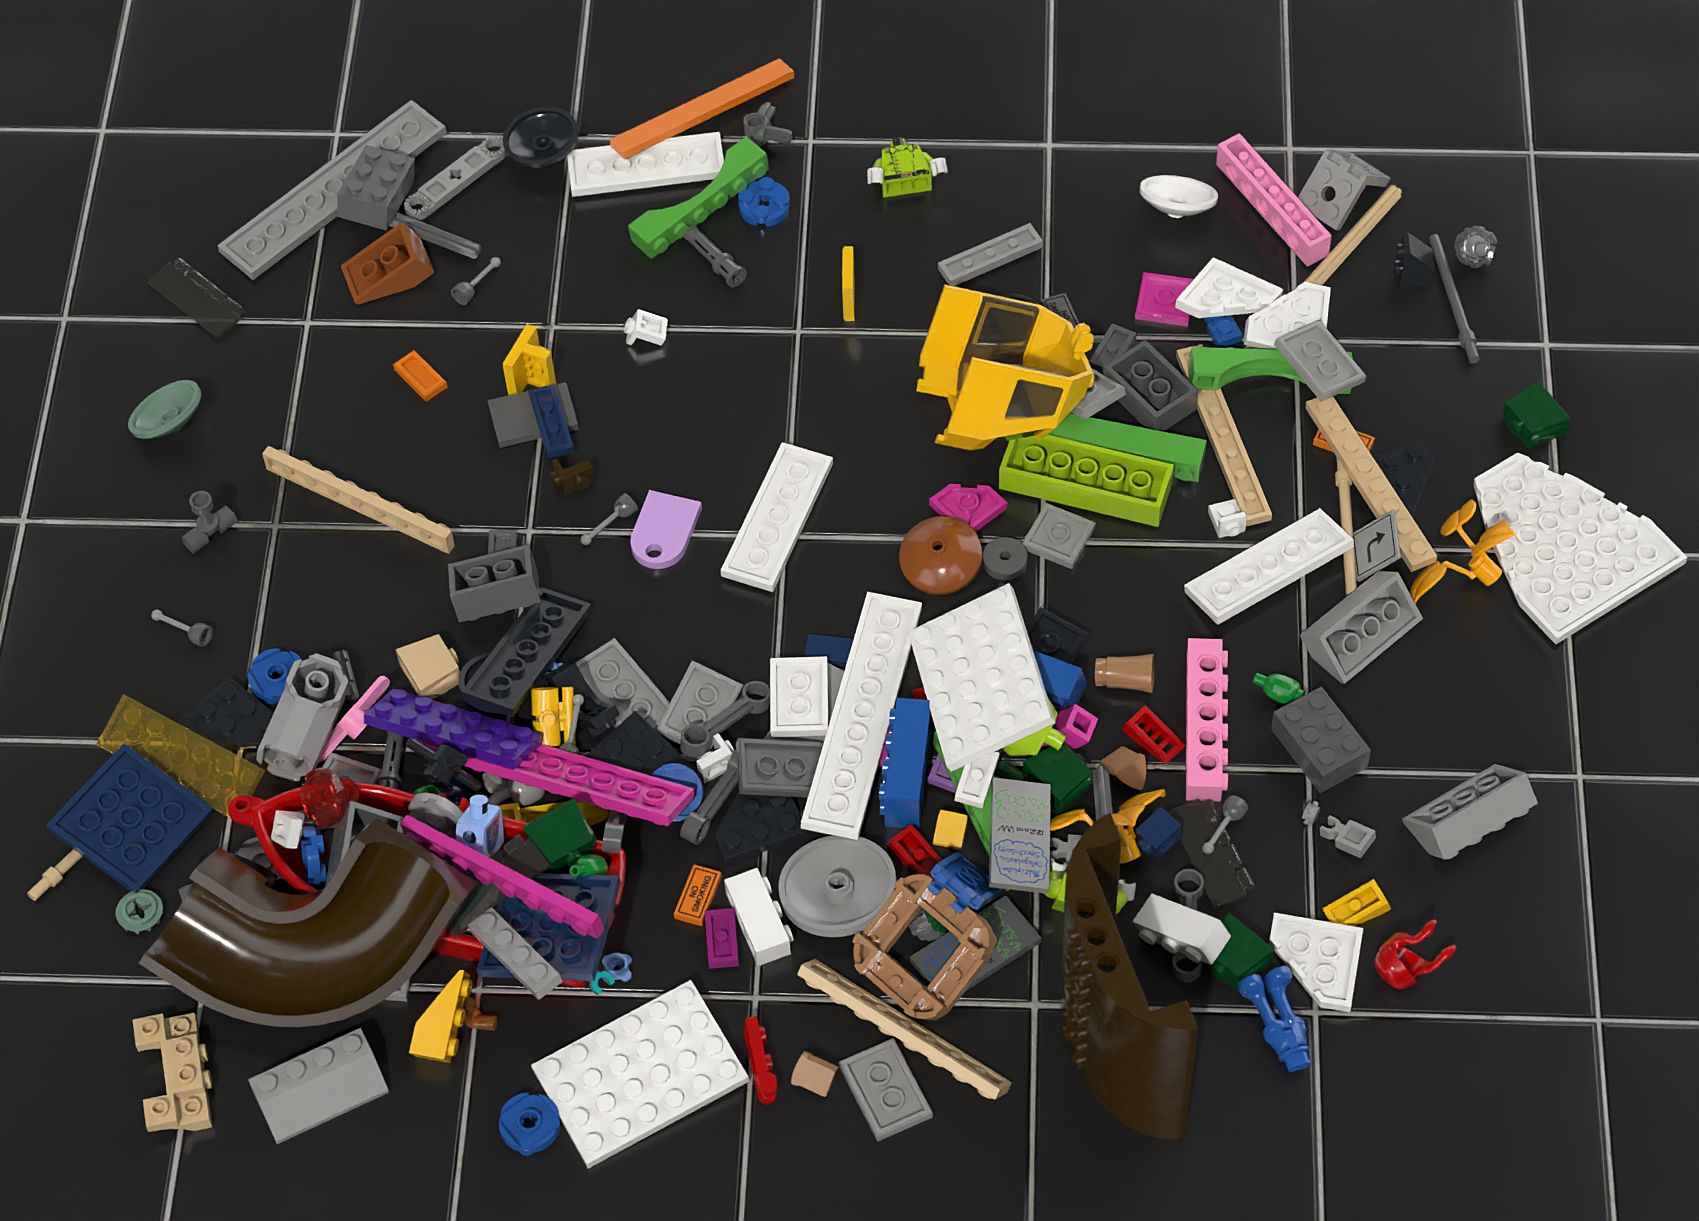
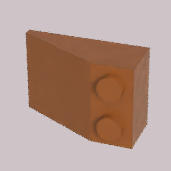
M403 222L341 265L348 287L357 305L414 288L434 274L420 236Z

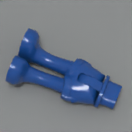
M1281 966L1271 970L1265 976L1264 983L1260 975H1251L1242 979L1237 984L1239 993L1244 998L1251 1000L1260 1013L1265 1025L1263 1036L1266 1042L1272 1046L1279 1056V1060L1285 1062L1288 1071L1294 1072L1311 1065L1308 1057L1310 1049L1307 1046L1305 1035L1307 1028L1301 1017L1295 1016L1286 997V987L1292 979L1289 967ZM1265 987L1276 1005L1281 1020L1275 1017L1267 1001Z

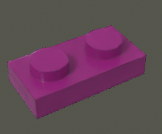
M734 908L705 911L709 969L739 966Z

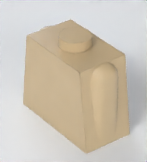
M439 634L396 649L399 665L418 696L434 700L459 684L458 657L452 648L447 649Z

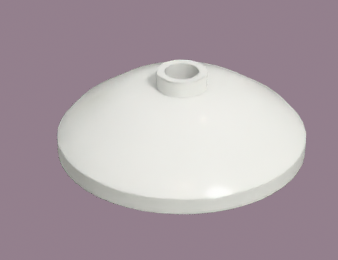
M1169 175L1154 176L1143 180L1140 184V194L1148 203L1175 218L1207 211L1215 206L1218 200V193L1214 188L1191 178Z

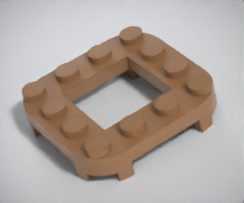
M916 874L900 878L894 884L896 887L895 891L879 910L877 917L862 933H856L852 943H855L854 960L856 964L854 966L860 974L867 976L900 1005L907 1015L935 1021L946 1015L953 1008L987 964L993 954L997 938L989 923L970 906L962 914L951 908V905L958 900V896L946 887L936 896L927 889L935 878ZM921 908H924L959 938L958 941L961 943L928 987L888 954V951Z

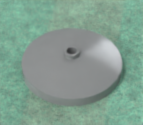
M833 835L812 841L791 856L780 875L779 896L785 914L802 930L818 936L843 937L864 931L873 922L879 910L895 891L896 887L894 884L897 882V878L890 857L880 846L862 837L854 840Z

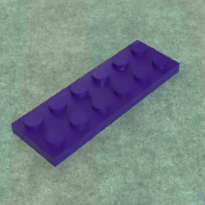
M402 689L391 690L364 713V724L409 738L414 737L419 741L435 746L446 745L461 754L513 770L543 743V733L533 731L528 727H519L506 723L501 719L483 716L478 712H470L451 704L433 701L428 697L410 694Z

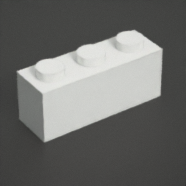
M758 868L725 879L727 898L731 907L734 908L735 916L757 966L790 955V942H793V936L789 926L782 925L780 918L783 915L777 900L772 902L769 894L772 893L767 877L762 878Z
M1154 894L1150 895L1132 921L1140 932V938L1145 942L1161 944L1171 953L1181 952L1197 963L1201 960L1212 965L1231 937L1219 919Z

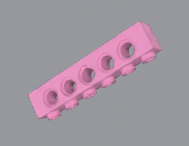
M1239 133L1218 144L1216 165L1308 267L1327 257L1330 250L1331 234Z
M1188 638L1186 689V800L1221 802L1222 791H1227L1228 773H1222V766H1227L1228 748H1222V741H1227L1228 724L1222 723V716H1227L1228 699H1222V692H1227L1228 675H1222V668H1227L1228 651H1222V639ZM1203 718H1210L1212 720L1206 721ZM1207 742L1211 743L1212 745H1204L1202 743ZM1209 767L1212 770H1204L1202 768Z

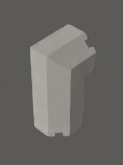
M317 653L309 656L307 660L302 661L300 659L294 661L286 679L283 694L257 751L256 760L260 764H262L263 760L269 764L267 770L270 773L291 781H299L301 776H305V780H311L346 698L348 680L343 675L338 661Z

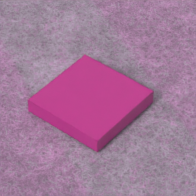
M1144 272L1135 319L1188 327L1190 314L1175 308L1177 298L1194 279Z

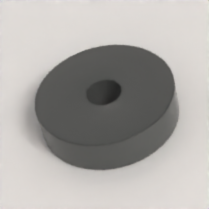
M1009 537L997 538L991 541L984 549V569L990 576L999 580L1015 579L1027 567L1026 548L1016 539ZM1007 557V558H1009V559H1008V560H1002L1001 558Z

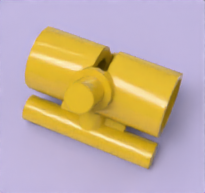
M557 687L531 689L532 715L536 716V719L533 720V731L543 733V745L550 747L560 746V731L563 730L564 743L568 742L574 710L573 687H562V702H559Z

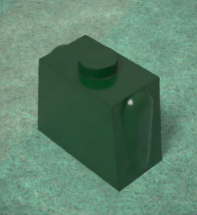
M1536 381L1508 400L1503 406L1504 413L1502 419L1508 424L1511 433L1517 435L1527 448L1567 434L1571 418L1539 381Z
M1063 742L1059 750L1049 747L1023 761V777L1028 782L1050 784V806L1059 815L1084 792L1090 789L1093 784L1092 771L1087 767L1086 761L1079 753H1074L1065 742Z
M575 798L523 826L524 834L542 864L553 872L566 864L568 866L574 865L578 858L595 849L594 844L597 838L578 807Z
M1229 913L1221 923L1231 935L1230 939L1212 965L1203 961L1202 963L1208 967L1210 973L1215 978L1223 979L1232 988L1238 990L1237 984L1242 979L1251 975H1258L1272 964L1274 949Z

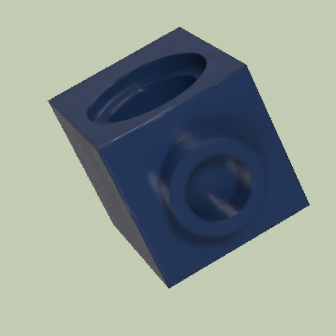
M1159 807L1135 830L1138 847L1146 855L1152 853L1158 860L1183 837L1181 825L1162 807Z

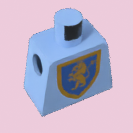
M472 796L470 798V806L457 822L455 840L492 858L504 843L501 808L488 804L486 796Z

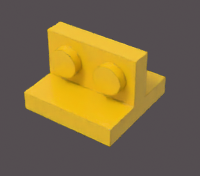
M527 324L503 362L508 395L523 392L527 383L537 387L556 385L551 351L539 345L537 327Z

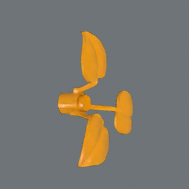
M1469 500L1461 509L1455 511L1442 525L1441 534L1448 536L1455 530L1458 531L1472 550L1471 555L1473 558L1468 563L1471 567L1470 571L1448 561L1442 563L1436 561L1424 569L1415 579L1410 591L1414 603L1416 604L1417 600L1443 577L1447 568L1465 574L1471 580L1477 577L1486 586L1493 584L1502 574V570L1487 556L1485 551L1516 536L1509 523L1504 519L1499 520L1481 535L1479 542L1474 545L1463 531L1462 524L1473 516L1476 510V503L1473 500Z
M1164 789L1136 795L1124 802L1119 807L1120 811L1118 813L1111 814L1121 837L1120 864L1132 861L1141 855L1134 839L1136 835L1133 827L1137 817L1145 809V805L1159 796L1165 797L1166 792ZM1084 809L1072 810L1050 820V831L1066 827L1079 820L1086 821L1090 826L1094 821L1085 813Z

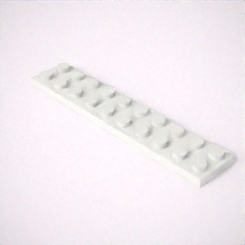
M867 592L801 820L802 829L858 840L889 730L890 708H895L912 647L908 631L917 628L922 611L921 602Z

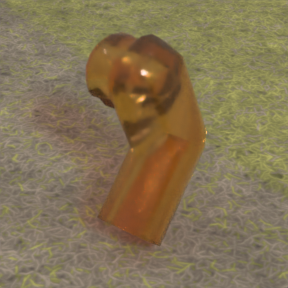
M466 997L463 1004V1009L466 1011L465 1024L471 1029L496 1031L498 1025L497 1016L482 1015L476 1006V1001L471 997Z

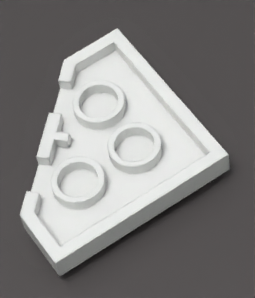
M1212 258L1177 298L1175 308L1197 318L1256 313L1280 298L1283 289Z
M1304 282L1292 292L1270 303L1263 310L1249 316L1246 320L1243 345L1260 349L1278 350L1274 343L1279 337L1318 320L1327 328L1331 288Z
M1274 913L1269 945L1286 966L1289 967L1290 971L1319 1007L1350 1012L1363 928Z

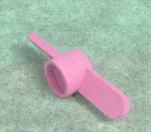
M379 677L331 731L318 762L324 761L347 734L354 740L367 726V724H364V713L369 710L388 688L390 680L387 677Z

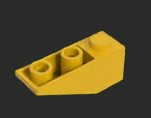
M459 970L416 1022L409 1050L410 1054L415 1057L450 1063L451 1057L456 1056L459 1046V1039L456 1038L458 1027L463 1026L466 1014L463 1004L465 997L470 996L472 989V980L469 979L470 975L467 972Z

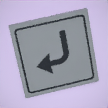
M1391 510L1353 533L1356 581H1362L1401 558L1395 511Z

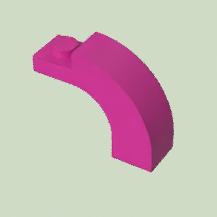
M1076 704L1066 710L1056 711L1058 715L1052 728L1067 735L1064 742L1070 749L1079 748L1089 742L1098 718ZM1043 743L1041 747L1049 748L1051 746Z

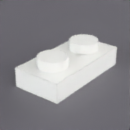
M994 751L964 766L954 801L983 809L1000 753Z

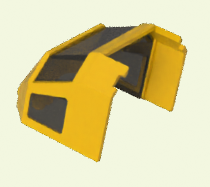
M944 285L920 354L919 366L924 367L923 379L917 381L918 392L947 397L952 411L948 427L944 430L943 435H937L934 443L966 450H977L985 448L988 444L1035 436L1037 439L1045 437L1084 398L1087 388H1090L1093 384L1094 372H1092L1088 359L1085 356V352L1092 349V343L1094 342V336L1090 333V327L1085 323H1081L1073 328L1071 322L1038 304Z

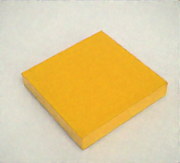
M844 246L842 293L845 321H854L855 276L853 246Z

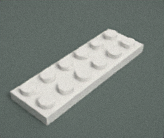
M720 132L668 138L627 159H623L611 145L572 150L567 155L572 197L715 179L724 163Z
M781 443L721 568L722 577L767 591H774L833 465V457Z
M1318 509L1185 584V593L1218 625L1354 547V539L1324 511Z

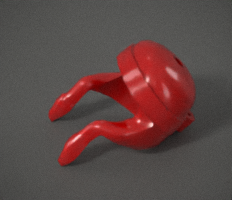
M1436 920L1428 922L1421 932L1415 936L1397 932L1382 944L1375 955L1374 966L1387 984L1396 989L1410 987L1417 982L1415 980L1417 976L1434 972L1445 960H1448L1456 950L1455 945L1443 949L1433 962H1428L1412 951L1402 948V946L1408 944H1418L1426 937H1429L1437 924Z

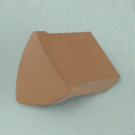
M1122 746L1100 761L1103 768L1108 769L1110 774L1116 776L1124 784L1138 790L1143 788L1146 778V760L1143 754H1137Z
M804 1051L795 1066L791 1084L795 1086L800 1085L826 1097L838 1067L813 1056L810 1052Z

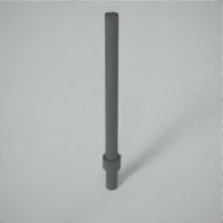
M1433 234L1429 237V242L1460 332L1458 338L1461 347L1465 348L1469 362L1477 363L1480 358L1475 346L1477 343L1475 334L1469 328L1439 235Z

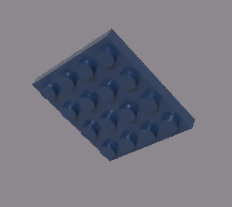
M123 744L46 826L49 832L129 891L138 893L147 886L213 814V808L129 746Z
M519 873L598 914L604 931L598 939L589 934L583 936L577 933L568 923L564 921L558 923L550 918L547 912L541 909L533 910L522 899L516 896L513 898L508 897L501 890L495 911L560 974L562 980L595 981L621 886L619 876L587 875L573 877L571 874ZM483 946L477 966V972L480 977L516 978Z

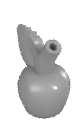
M485 772L482 776L485 789L489 793H493L488 798V804L497 806L511 797L514 803H519V806H527L538 801L545 794L544 789L526 786L524 783L510 779H502L497 775Z

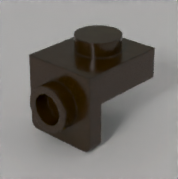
M557 459L552 461L553 472H550L552 481L556 488L561 487L565 496L595 484L593 467L589 460L563 470Z

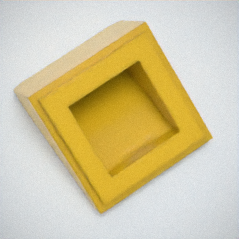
M940 810L933 844L961 850L968 828V816Z

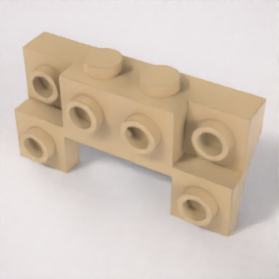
M195 1013L167 1019L164 1018L163 1014L134 1019L133 1026L137 1050L161 1048L167 1095L143 1100L148 1132L164 1129L197 1131L211 1128L212 1120L207 1089L212 1088V1081L209 1070L205 1071L204 1062L208 1061L206 1044H201L198 1020Z

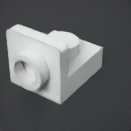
M638 309L633 318H628L624 328V333H627L626 344L632 345L636 338L662 345L666 337L668 319Z
M1235 499L1209 505L1208 513L1219 538L1236 536L1241 532H1245L1247 516L1245 512H1240Z
M719 734L713 736L715 751L707 752L697 760L698 776L704 784L725 773L729 759L734 752L728 740L723 741Z
M276 810L271 840L286 848L297 849L298 842L303 833L305 815L300 812Z

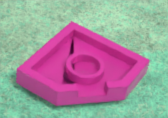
M949 484L929 499V505L939 515L960 519L967 523L975 532L1007 509V502L988 485H977V488H961V484Z

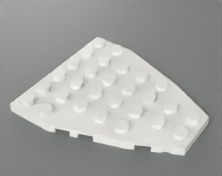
M1516 453L1474 479L1473 485L1485 529L1487 530L1499 520L1504 519L1509 523L1510 528L1516 535L1493 547L1519 606L1555 644H1558L1686 564L1687 556L1651 519L1644 515L1641 518L1626 511L1628 506L1621 502L1618 505L1604 498L1605 493L1568 473L1561 476L1550 471L1548 465L1534 462L1525 455Z

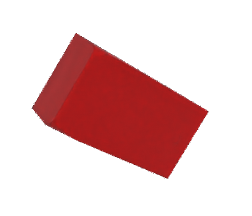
M912 824L891 839L886 846L914 875L922 874L932 877L930 872L937 863L943 861Z

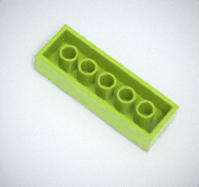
M1033 431L1011 435L999 469V489L1159 527L1173 483L1174 465L1051 435L1037 439Z

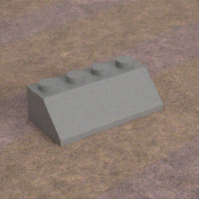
M1377 571L1305 630L1300 637L1311 657L1340 683L1345 684L1420 622L1423 617L1399 573Z
M1494 764L1402 818V820L1430 855L1442 859H1450L1455 857L1459 850L1467 845L1480 842L1482 836L1487 833L1502 829L1506 822L1514 817L1527 814L1529 808L1538 804L1525 772Z
M361 1028L248 1079L277 1144L389 1093Z

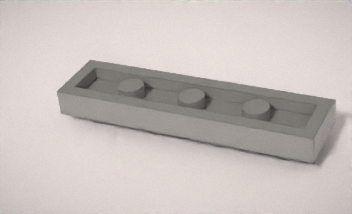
M1029 223L939 262L938 270L949 286H955L1043 248V240Z
M492 907L468 924L470 932L538 1000L563 982L560 974Z

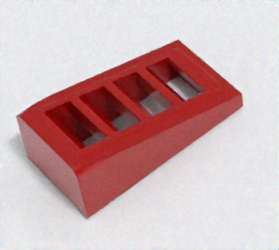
M1146 705L1129 719L1122 728L1132 740L1165 765L1186 746ZM1142 722L1146 724L1143 729L1139 727ZM1152 729L1155 733L1149 737L1146 733ZM1160 736L1164 738L1159 745L1154 742ZM1168 743L1173 745L1167 753L1162 750Z

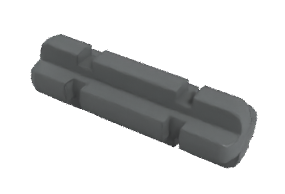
M345 650L337 651L333 654V659L339 662L341 671L348 680L345 701L350 702L358 699V689L348 652Z

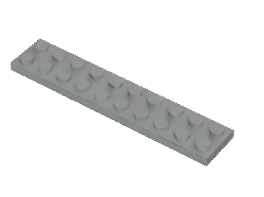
M409 101L217 245L219 252L254 280L337 217L338 192L365 145L415 158L447 133L446 127L415 102Z

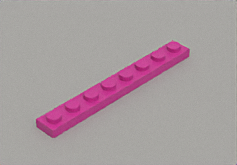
M408 815L401 821L400 826L406 837L427 849L441 860L443 858L448 860L457 870L463 873L469 871L486 885L491 883L499 887L501 892L508 897L513 898L516 896L522 899L533 910L541 909L547 912L548 916L558 923L563 921L568 923L577 933L583 936L589 934L598 939L604 931L598 914Z

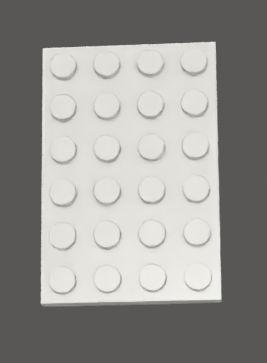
M1009 583L908 631L927 700H930V711L945 763L951 772L1055 723L1014 589Z
M691 980L531 1065L548 1098L556 1105L559 1117L587 1168L598 1164L749 1082L748 1075Z

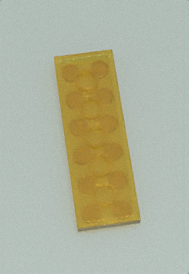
M124 694L96 745L112 754L123 744H126L213 809L230 817L228 813L230 801L239 795L252 796L265 772L263 768Z

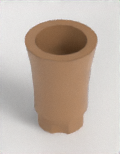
M1154 653L1140 656L1107 657V659L1096 658V686L1153 693Z

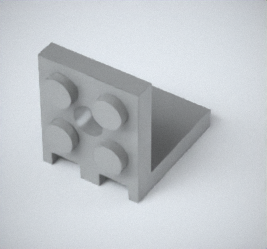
M1325 149L1298 199L1315 217L1335 230H1340L1365 186L1386 187L1391 178L1351 152ZM1333 187L1336 195L1329 202L1325 198V191L1327 188Z

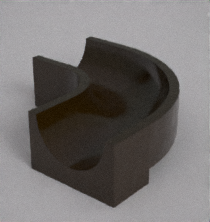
M377 817L355 838L327 886L310 894L290 895L266 887L268 878L218 847L194 869L190 876L193 883L185 899L162 934L143 955L139 964L191 998L230 1017L276 1027L323 1025L361 1013L383 1001L399 989L421 966L449 930L477 885V882Z

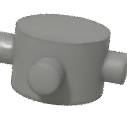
M1314 801L1313 804L1308 803L1302 816L1305 825L1315 822L1320 811L1318 802Z

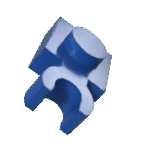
M1224 316L1203 318L1207 322L1206 330L1217 348H1224L1242 341L1243 334L1232 316L1225 318Z

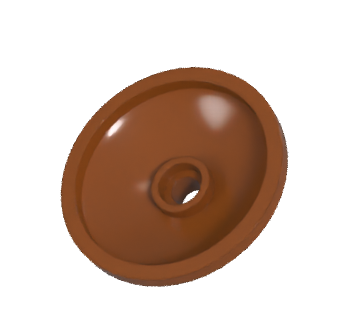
M948 516L932 517L915 525L905 536L899 552L900 566L905 578L916 589L933 595L950 594L964 588L974 579L982 563V546L976 532L964 521ZM936 545L943 546L942 549L938 551L934 550V547Z

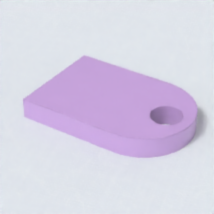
M649 490L631 535V549L635 559L643 566L653 569H663L676 564L686 551L702 510V503ZM652 550L661 552V555L656 558L647 556Z

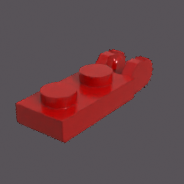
M757 1016L748 1017L745 1019L743 1033L759 1101L769 1105L776 1099L777 1080L776 1076L770 1073L773 1070L771 1056L764 1052L763 1045L767 1043L764 1027H759Z

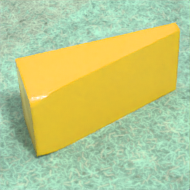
M1374 879L1322 908L1331 923L1348 926L1359 925L1391 910L1388 901Z

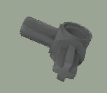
M769 102L761 105L757 113L746 115L743 120L744 137L747 136L758 147L765 145L768 140L790 144L792 131L771 125L770 120L775 113V107L771 106Z

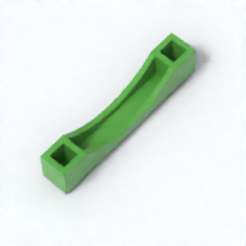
M747 136L727 150L720 172L701 193L673 207L649 210L628 225L631 241L651 259L659 253H663L669 245L677 239L684 237V233L689 227L696 226L698 223L705 221L716 209L723 207L733 196L745 190L757 178H761L769 170L767 154Z
M1192 347L1187 363L1189 382L1197 390H1218L1237 379L1256 375L1283 376L1305 383L1279 350ZM1347 352L1348 355L1352 358V352ZM1352 388L1339 394H1350Z

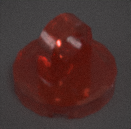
M318 768L308 772L305 776L307 778L306 783L302 784L301 802L304 811L309 819H314L316 822L314 824L318 827H330L339 823L345 814L346 805L350 801L357 802L359 798V789L356 783L349 778L339 779L337 774L329 768Z

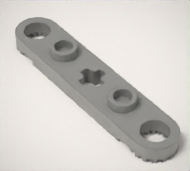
M489 136V139L483 140L479 146L473 147L420 187L418 192L408 196L409 198L404 202L406 215L416 220L426 218L503 160L507 155L503 147V139L501 137L497 138V136L493 138ZM493 146L500 147V150H498V152L495 151V153H493V151H488V149ZM452 176H455V177H459V176H460L461 179H459V180H458L457 178L452 179L451 177H452ZM416 204L424 205L423 208H421V210L418 209V211L416 209L415 211L414 209H411L412 206Z

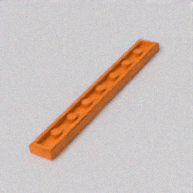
M779 58L610 139V145L623 159H627L793 79L794 70Z

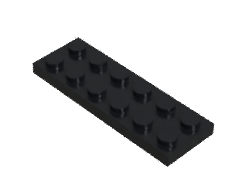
M541 587V602L526 607L461 691L462 700L513 717L531 694V689L537 686L589 616L591 604Z

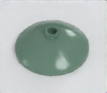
M181 380L170 383L153 392L133 411L128 422L129 430L135 437L143 439H154L179 431L191 419L199 406L201 399L199 386L194 381Z

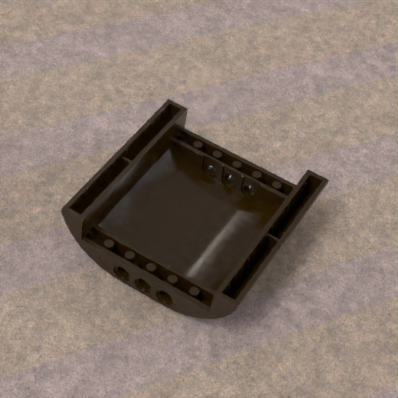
M1110 813L1099 818L1081 836L1072 851L1067 866L1060 986L1061 1014L1064 1021L1062 1032L1066 1043H1071L1073 1046L1072 1059L1076 1069L1082 1070L1091 1092L1101 1106L1114 1118L1134 1130L1163 1139L1179 1140L1185 1138L1198 1027L1187 1001L1150 1011L1115 924L1121 837ZM1108 967L1111 968L1113 971L1105 973L1102 972L1100 969Z

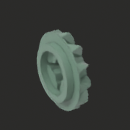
M140 890L138 893L132 891L126 894L119 901L116 908L118 923L126 932L130 930L137 934L143 930L150 931L152 926L160 924V917L164 914L161 899L157 894L149 890ZM135 905H138L144 911L145 918L142 919L136 915Z

